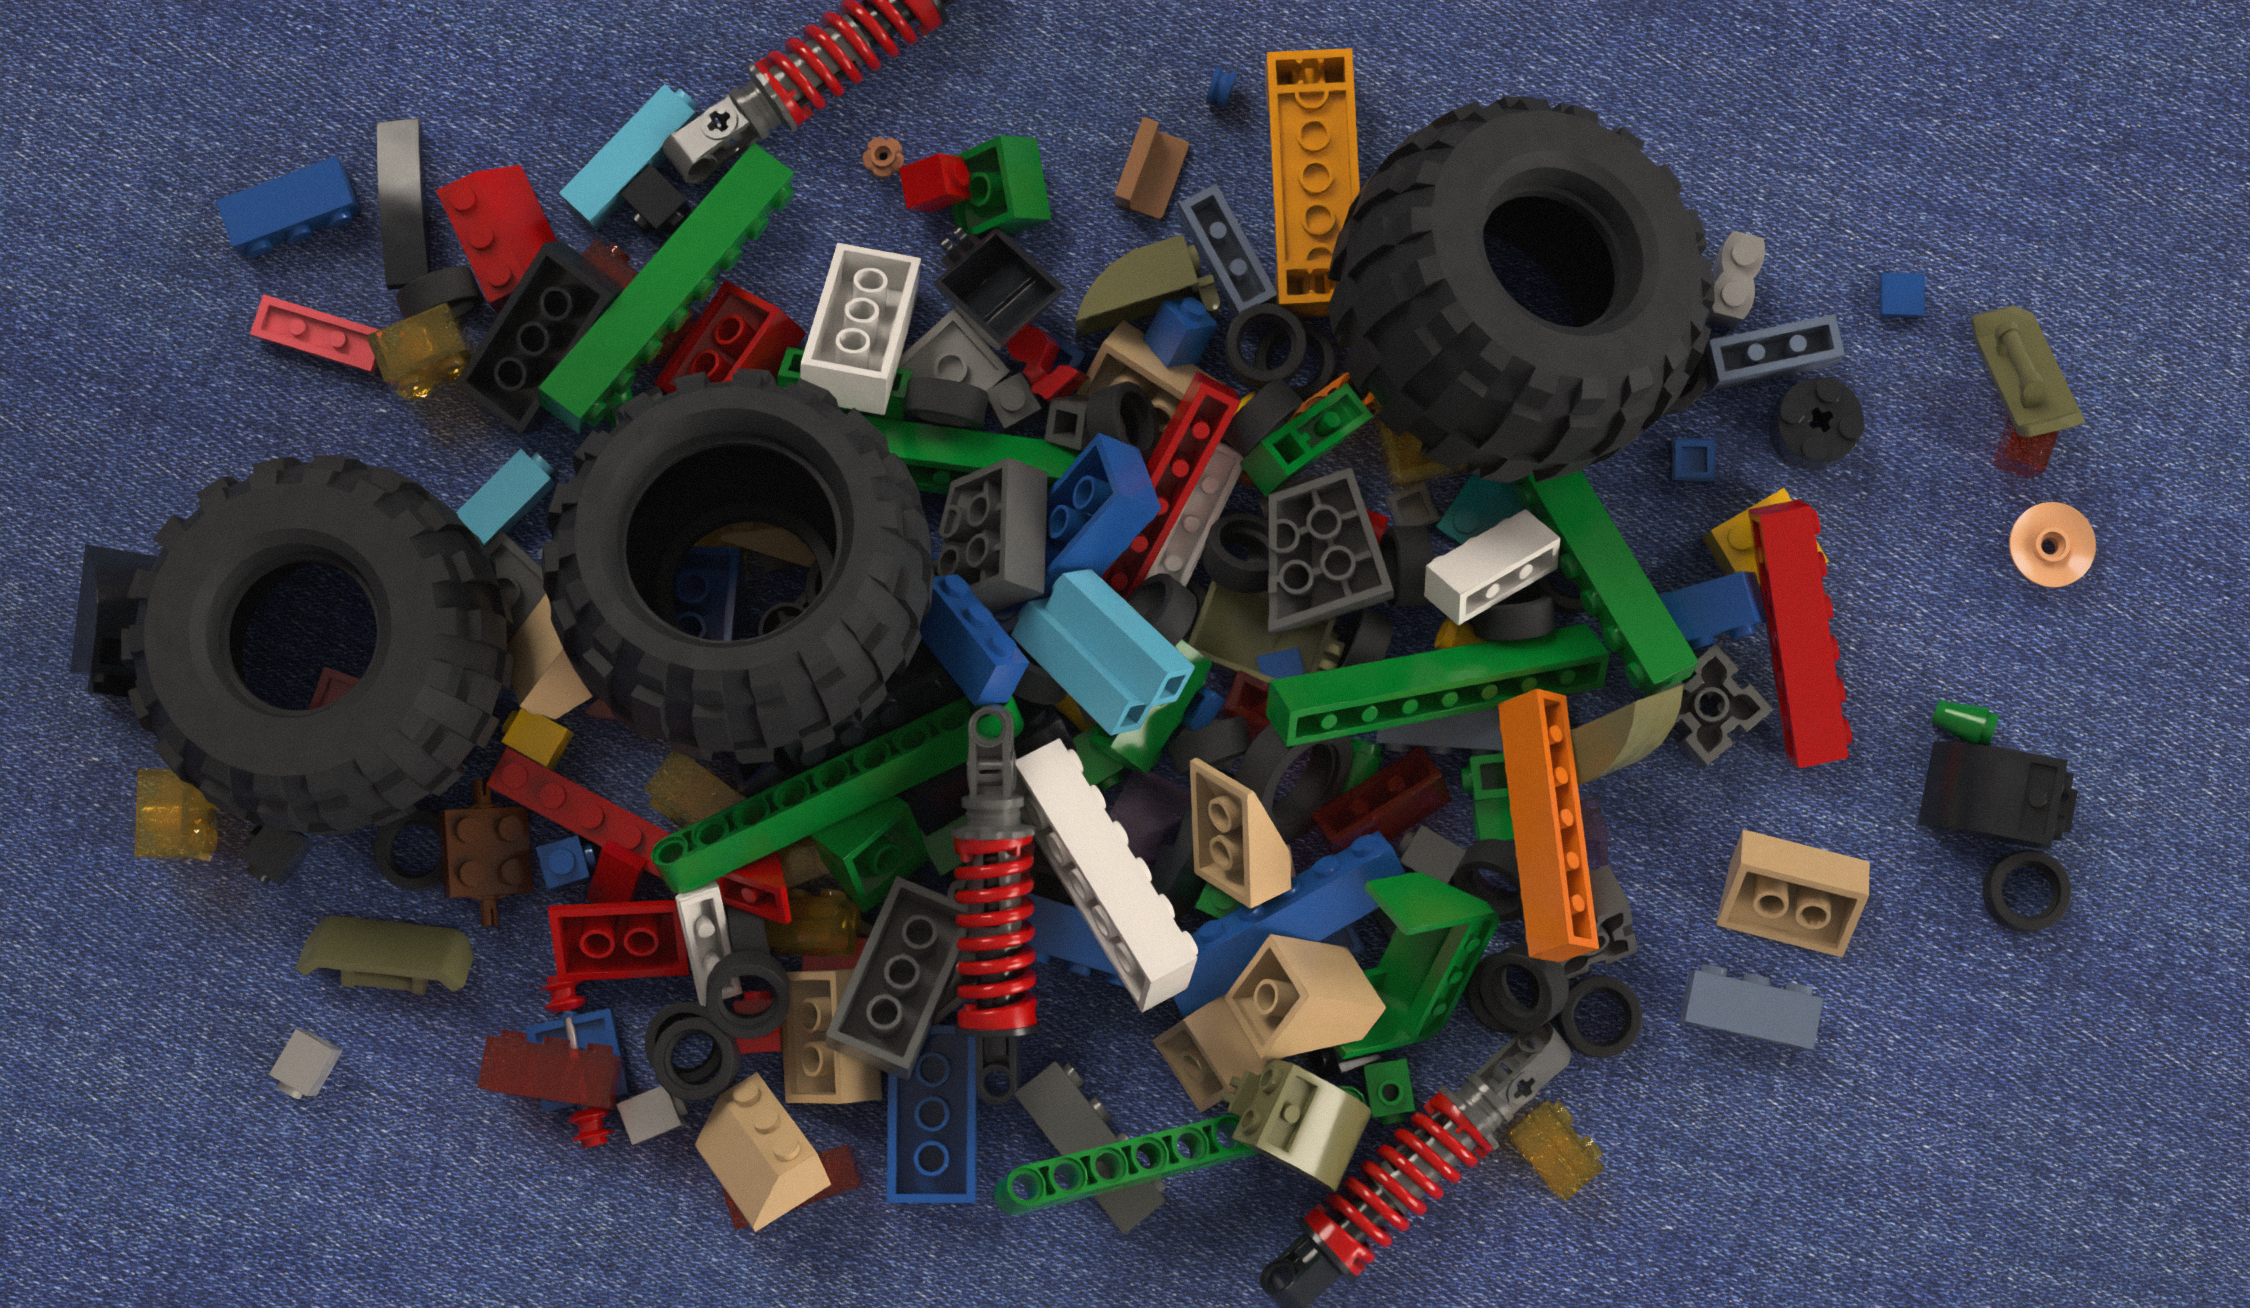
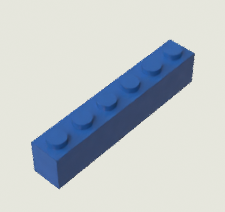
M1379 831L1371 835H1363L1357 838L1348 848L1333 856L1321 858L1312 868L1296 877H1291L1290 890L1251 909L1241 903L1237 910L1219 920H1211L1203 924L1197 932L1191 935L1197 946L1198 954L1196 955L1197 961L1188 988L1170 997L1182 1016L1184 1017L1226 994L1270 934L1318 942L1379 908L1380 906L1368 894L1364 886L1367 881L1405 874L1393 847Z

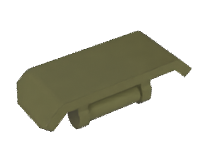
M2012 305L1972 315L1971 325L1976 346L2019 436L2032 437L2086 423L2033 313Z
M328 916L317 924L306 939L295 969L304 976L318 967L341 970L342 987L354 988L357 985L412 991L415 995H425L428 979L440 981L452 992L463 988L474 956L469 938L457 929L343 916Z

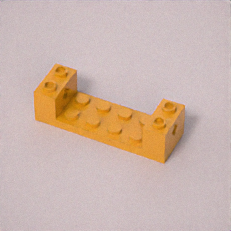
M1352 48L1267 52L1265 86L1266 106L1270 121L1277 262L1275 288L1278 296L1276 305L1289 309L1296 317L1329 316L1328 305L1336 281L1328 279L1332 253L1339 232L1343 228L1349 207L1360 192Z

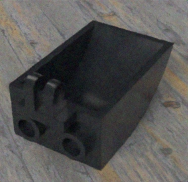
M957 225L951 230L959 242L956 247L945 236L938 242L946 253V256L940 261L948 270L933 283L951 309H954L983 340L996 349H1001L1065 293V287L998 227L980 240L973 233L967 236L963 229Z
M85 544L70 673L89 675L88 693L91 695L130 698L127 691L137 688L135 683L137 680L136 671L125 667L121 660V629H129V625H135L138 605L127 599L136 569L139 568L150 572L158 556Z
M1934 741L1917 825L2048 851L2052 846L2053 840L2061 841L2063 832L2070 833L2078 790L2071 789L2074 773L2066 772L2068 760L1985 745Z

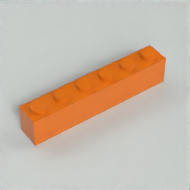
M1536 688L1498 704L1500 732L1502 735L1505 773L1508 783L1510 814L1513 824L1515 855L1518 864L1520 896L1523 905L1529 957L1562 962L1598 950L1599 944L1566 695Z

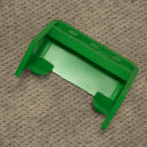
M1422 872L1406 873L1366 882L1364 889L1395 923L1397 929L1378 967L1362 970L1386 1009L1362 1040L1332 1046L1342 1059L1423 1042L1437 1035L1445 1027L1499 924V915L1486 901Z

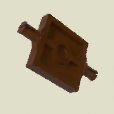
M489 778L471 780L474 805L465 809L443 810L439 812L444 898L466 897L474 901H480L481 927L500 925L497 900L508 895L533 893L528 808H504L491 804L490 787L486 786Z

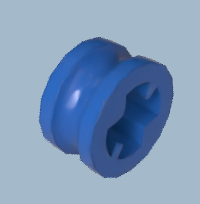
M1217 66L1205 103L1211 104L1217 101L1220 103V108L1226 109L1237 73L1232 71L1230 74H1224L1222 68Z

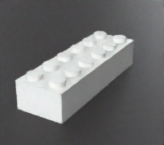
M1059 738L1017 759L1015 794L1024 796V806L1020 808L1021 818L1025 824L1036 827V835H1033L1035 841L1141 1012L1143 1013L1187 989L1197 961V946L1192 936L1187 931L1181 932L1173 919L1175 913L1168 898L1164 894L1158 895L1150 883L1152 877L1146 863L1140 857L1135 859L1128 848L1129 840L1122 825L1118 821L1112 822L1106 813V803L1100 790L1095 785L1089 786L1082 774L1083 766L1076 752L1073 749L1067 751Z

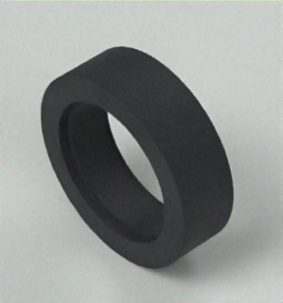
M1270 723L1256 737L1246 751L1234 780L1255 792L1283 841L1288 842L1304 835L1316 826L1335 804L1350 772L1352 744L1348 736L1286 747ZM1312 746L1309 763L1298 783L1283 799L1272 805L1277 785L1288 766L1298 755Z

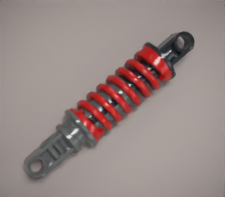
M842 0L840 4L841 16L832 11H827L823 14L821 18L823 30L814 24H808L804 28L803 37L805 43L795 37H790L786 40L785 52L787 56L779 51L772 50L766 58L763 57L755 63H749L746 68L750 81L746 85L741 86L740 89L734 87L728 91L729 96L708 108L702 115L685 127L669 135L662 147L664 154L686 183L697 184L706 180L715 170L732 158L740 155L759 139L764 141L768 138L769 131L775 129L776 126L782 124L792 133L798 130L797 127L813 115L807 104L811 102L817 110L824 109L826 101L822 94L828 89L834 96L841 97L845 89L840 81L848 76L854 84L862 82L863 75L858 68L865 63L872 71L879 70L881 62L874 52V49L879 45L890 58H896L900 51L891 38L899 32L908 45L917 43L918 37L910 26L916 19L921 22L917 28L923 37L939 26L948 24L949 17L945 8L956 0H859L860 3L855 0ZM715 117L718 118V120H719V122H720L719 124H716V123H715V121H714V118H715ZM731 138H733L735 142L734 145H732L729 141Z
M999 704L983 706L969 720L967 781L970 795L961 797V807L966 809L965 824L951 828V836L954 839V852L957 855H961V862H967V866L957 867L954 870V876L958 880L968 881V890H959L955 893L957 903L968 904V913L957 915L955 923L960 928H969V937L958 938L956 948L964 952L976 951V960L960 961L956 965V970L960 975H976L977 984H963L957 988L959 998L977 999V1001H971V1004H965L964 1009L959 1010L957 1013L958 1022L955 1023V1032L975 1037L976 1089L979 1096L985 1102L993 1105H1000L1009 1101L1020 1085V1036L1032 1034L1040 1030V1021L1037 1020L1035 1015L1037 998L1028 991L1037 982L1036 973L1029 967H1026L1036 959L1034 947L1026 943L1036 933L1034 924L1025 920L1034 913L1035 904L1033 900L1024 895L1030 893L1035 885L1033 877L1023 871L1033 866L1034 856L1031 852L1021 848L1033 841V835H1036V827L1021 823L1020 808L1024 806V796L1015 794L1017 766L1014 750V722L1009 710ZM984 714H993L1000 719L1002 731L998 737H989L982 732L980 720ZM994 769H999V770H1001V771H984V770H994ZM992 1071L1005 1073L1009 1078L1010 1087L1006 1090L994 1089L989 1084L988 1073Z
M1548 1021L1538 1029L1525 1032L1519 1031L1505 1046L1491 1055L1476 1073L1471 1072L1466 1077V1084L1461 1086L1460 1090L1458 1089L1454 1092L1441 1085L1437 1089L1438 1092L1422 1106L1431 1117L1421 1112L1415 1113L1410 1119L1415 1131L1414 1133L1404 1128L1397 1129L1393 1135L1397 1145L1396 1149L1387 1144L1380 1145L1376 1150L1380 1161L1379 1165L1369 1160L1363 1161L1360 1164V1173L1367 1185L1355 1177L1349 1176L1342 1181L1343 1189L1350 1199L1349 1202L1335 1192L1326 1195L1325 1202L1333 1215L1332 1218L1326 1215L1328 1211L1318 1203L1303 1218L1299 1217L1296 1220L1303 1234L1275 1260L1265 1266L1259 1280L1262 1290L1279 1308H1308L1340 1276L1354 1283L1357 1280V1276L1366 1268L1361 1261L1370 1264L1375 1260V1253L1367 1239L1370 1237L1384 1248L1392 1244V1236L1384 1226L1386 1221L1397 1230L1406 1231L1410 1226V1222L1405 1213L1410 1209L1416 1215H1423L1427 1210V1206L1422 1197L1426 1193L1436 1200L1443 1197L1444 1189L1439 1183L1443 1177L1453 1184L1461 1180V1173L1456 1167L1459 1162L1462 1161L1468 1167H1475L1478 1164V1157L1473 1152V1149L1483 1159L1489 1152L1495 1151L1499 1147L1493 1134L1496 1128L1501 1126L1502 1122L1509 1123L1514 1118L1513 1114L1524 1104L1532 1100L1547 1082L1568 1065L1571 1059L1570 1048L1552 1024ZM1504 1064L1508 1070L1504 1071L1500 1065ZM1518 1082L1524 1087V1090L1517 1087Z

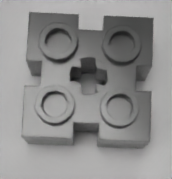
M1717 644L1710 647L1697 658L1699 661L1698 665L1688 678L1689 680L1684 683L1681 707L1674 723L1685 736L1677 743L1678 746L1698 769L1709 765L1733 744L1732 740L1727 736L1728 733L1733 730L1737 736L1748 732L1773 711L1751 683L1742 689L1736 684L1731 676L1739 669ZM1679 682L1663 691L1683 685V683ZM1700 698L1704 702L1708 699L1714 702L1715 706L1711 709L1714 717H1710L1709 714L1704 715L1701 712Z
M1609 865L1596 870H1589L1599 949L1560 962L1568 980L1589 972V965L1604 960L1607 965L1638 952L1635 933L1630 925L1633 924L1630 904Z

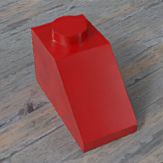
M778 850L715 879L719 886L723 904L785 925L792 921Z

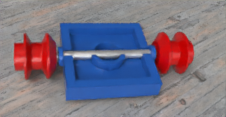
M557 975L547 977V986L540 987L541 991L549 992L551 1002L544 1006V1010L553 1014H563L559 1015L558 1020L525 1027L542 1113L577 1105L578 1109L583 1108V1110L574 1112L567 1120V1123L577 1125L579 1133L571 1139V1142L580 1140L582 1149L608 1143L606 1134L614 1133V1130L605 1128L603 1119L610 1114V1111L601 1106L591 1108V1106L596 1105L595 1101L630 1093L613 1008L577 1015V1011L571 1012L572 1010L579 1009L587 1000L586 997L578 996L575 987L583 980L558 982Z

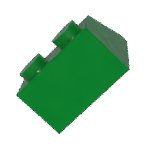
M999 135L956 155L964 157L965 165L970 174L969 187L972 198L952 205L955 227L957 225L960 226L967 236L973 233L981 240L996 227L1006 235L1021 233L1052 220L1037 138Z
M897 795L811 834L823 864L865 914L889 894L896 876L906 880L930 859L909 804Z

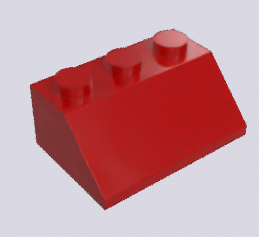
M521 165L473 172L436 190L488 303L498 314L544 243L557 242Z
M725 280L653 384L655 386L658 385L661 391L669 394L677 391L674 382L675 378L705 371L710 383L732 381L733 373L737 374V368L769 370L776 379L787 347L797 348L807 333L780 308Z
M676 900L553 905L548 907L558 982L685 976L690 973V960Z

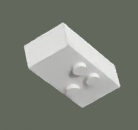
M837 243L801 360L800 378L828 390L837 399L838 407L856 408L859 411L885 415L918 297L921 258Z

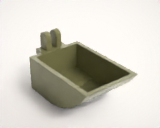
M1182 234L1134 249L1112 262L1094 280L1082 300L1075 320L1076 339L1116 327L1122 320L1129 323L1154 315L1158 312L1164 300L1195 297L1197 299L1199 297L1200 302L1205 306L1206 311L1211 317L1217 315L1220 309V299L1215 287V281L1212 274L1200 278L1199 269H1201V264L1195 245L1187 246Z
M1212 579L1188 642L1190 646L1213 663L1212 666L1261 687L1263 685L1269 687L1270 680H1275V678L1259 672L1256 657L1299 647L1305 674L1337 668L1346 643L1337 640L1340 631L1333 629L1336 618L1312 626L1269 633V593L1267 590L1260 593H1239L1226 589Z
M1684 684L1635 701L1571 730L1578 786L1643 760L1657 749L1674 726L1681 707Z
M1277 1059L1267 1061L1260 1076L1245 1070L1242 1078L1232 1076L1229 1085L1237 1088L1235 1094L1225 1092L1222 1098L1223 1102L1229 1104L1227 1111L1241 1118L1232 1139L1336 1193L1370 1119L1371 1109L1352 1095L1303 1068Z

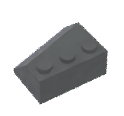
M1008 457L951 481L939 528V533L944 538L938 560H932L934 576L958 574L968 583L971 591L992 614L1043 595L1047 538L1048 472Z
M1352 467L1269 495V633L1312 626L1394 598V590Z

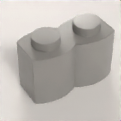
M1733 231L1720 247L1713 265L1715 303L1708 313L1705 323L1735 330L1750 312L1755 298L1753 279L1760 271L1765 257L1763 238Z

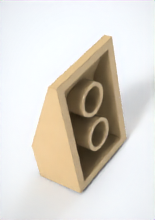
M1198 758L1190 760L1194 873L1250 909L1290 890L1292 866L1290 851L1255 792Z

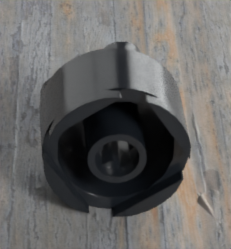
M1833 377L1804 380L1791 388L1776 404L1769 425L1771 444L1780 458L1790 465L1816 471L1826 469L1840 461L1858 443L1865 428L1862 407L1855 394ZM1812 419H1819L1823 427L1812 429L1809 422Z

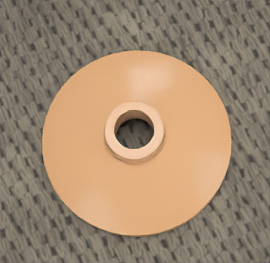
M2046 502L2029 508L2016 520L2010 533L2009 550L2014 565L2026 579L2044 587H2062L2077 581L2088 571L2095 557L2096 539L2090 523L2078 510L2063 503ZM2044 540L2053 542L2055 546L2053 554H2046L2043 551L2042 542Z

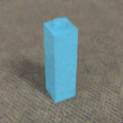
M664 84L559 192L564 202L589 226L597 231L625 202L621 193L650 164L657 169L667 158L662 150L665 140L673 132L685 127L698 117L694 111L698 105L682 89L679 88L674 93Z
M520 449L456 513L462 522L480 538L486 548L501 531L507 534L556 485L549 477L554 469L537 452L530 458Z
M1092 569L1063 573L1053 584V593L1045 609L1148 707L1177 701L1195 666Z
M1050 598L1028 601L1019 612V620L1011 636L1109 735L1139 730L1151 707L1142 702L1045 609Z

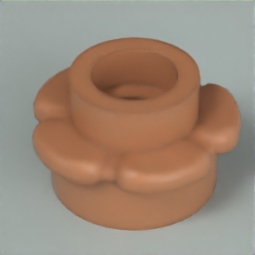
M876 137L867 144L868 149L863 153L864 166L866 169L871 170L876 177L887 178L898 172L899 168L904 164V156L901 154L902 146L893 138L886 140L883 137ZM882 153L887 154L886 160L879 158Z

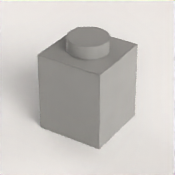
M295 1029L269 1075L280 1081L277 1086L279 1090L296 1099H300L302 1095L317 1096L343 1050L307 1029Z
M662 1086L616 1104L632 1145L640 1144L687 1124L683 1116L689 1113L686 1100H680L671 1095Z

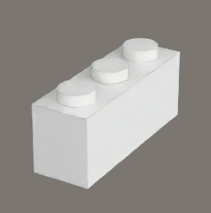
M1525 509L1511 518L1503 519L1495 527L1477 537L1468 539L1463 545L1443 556L1436 557L1431 563L1427 564L1424 596L1452 621L1460 625L1556 570L1558 566L1560 537Z

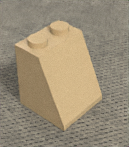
M545 594L508 643L507 652L514 656L511 682L519 707H522L528 713L541 714L556 720L593 696L575 672L550 620L551 607L549 599Z
M1273 934L1269 935L1224 996L1261 1060L1266 1061L1362 1040L1386 1009L1347 947Z
M1226 994L1204 1005L1152 1040L1200 1113L1220 1102L1225 1092L1231 1094L1236 1092L1237 1088L1229 1085L1232 1076L1242 1078L1245 1070L1259 1076L1267 1062L1266 1060H1261L1224 999Z

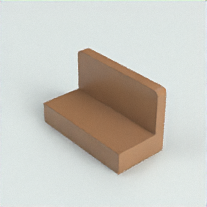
M1143 117L1114 194V205L1158 221L1162 220L1187 155L1189 142L1160 132L1159 122Z

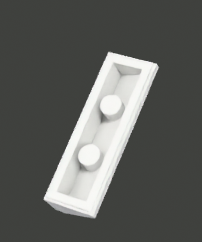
M715 880L692 891L679 893L675 897L701 1006H706L707 979L713 967L725 956L734 953L719 886ZM739 976L732 978L724 985L722 989L723 1000L742 994Z

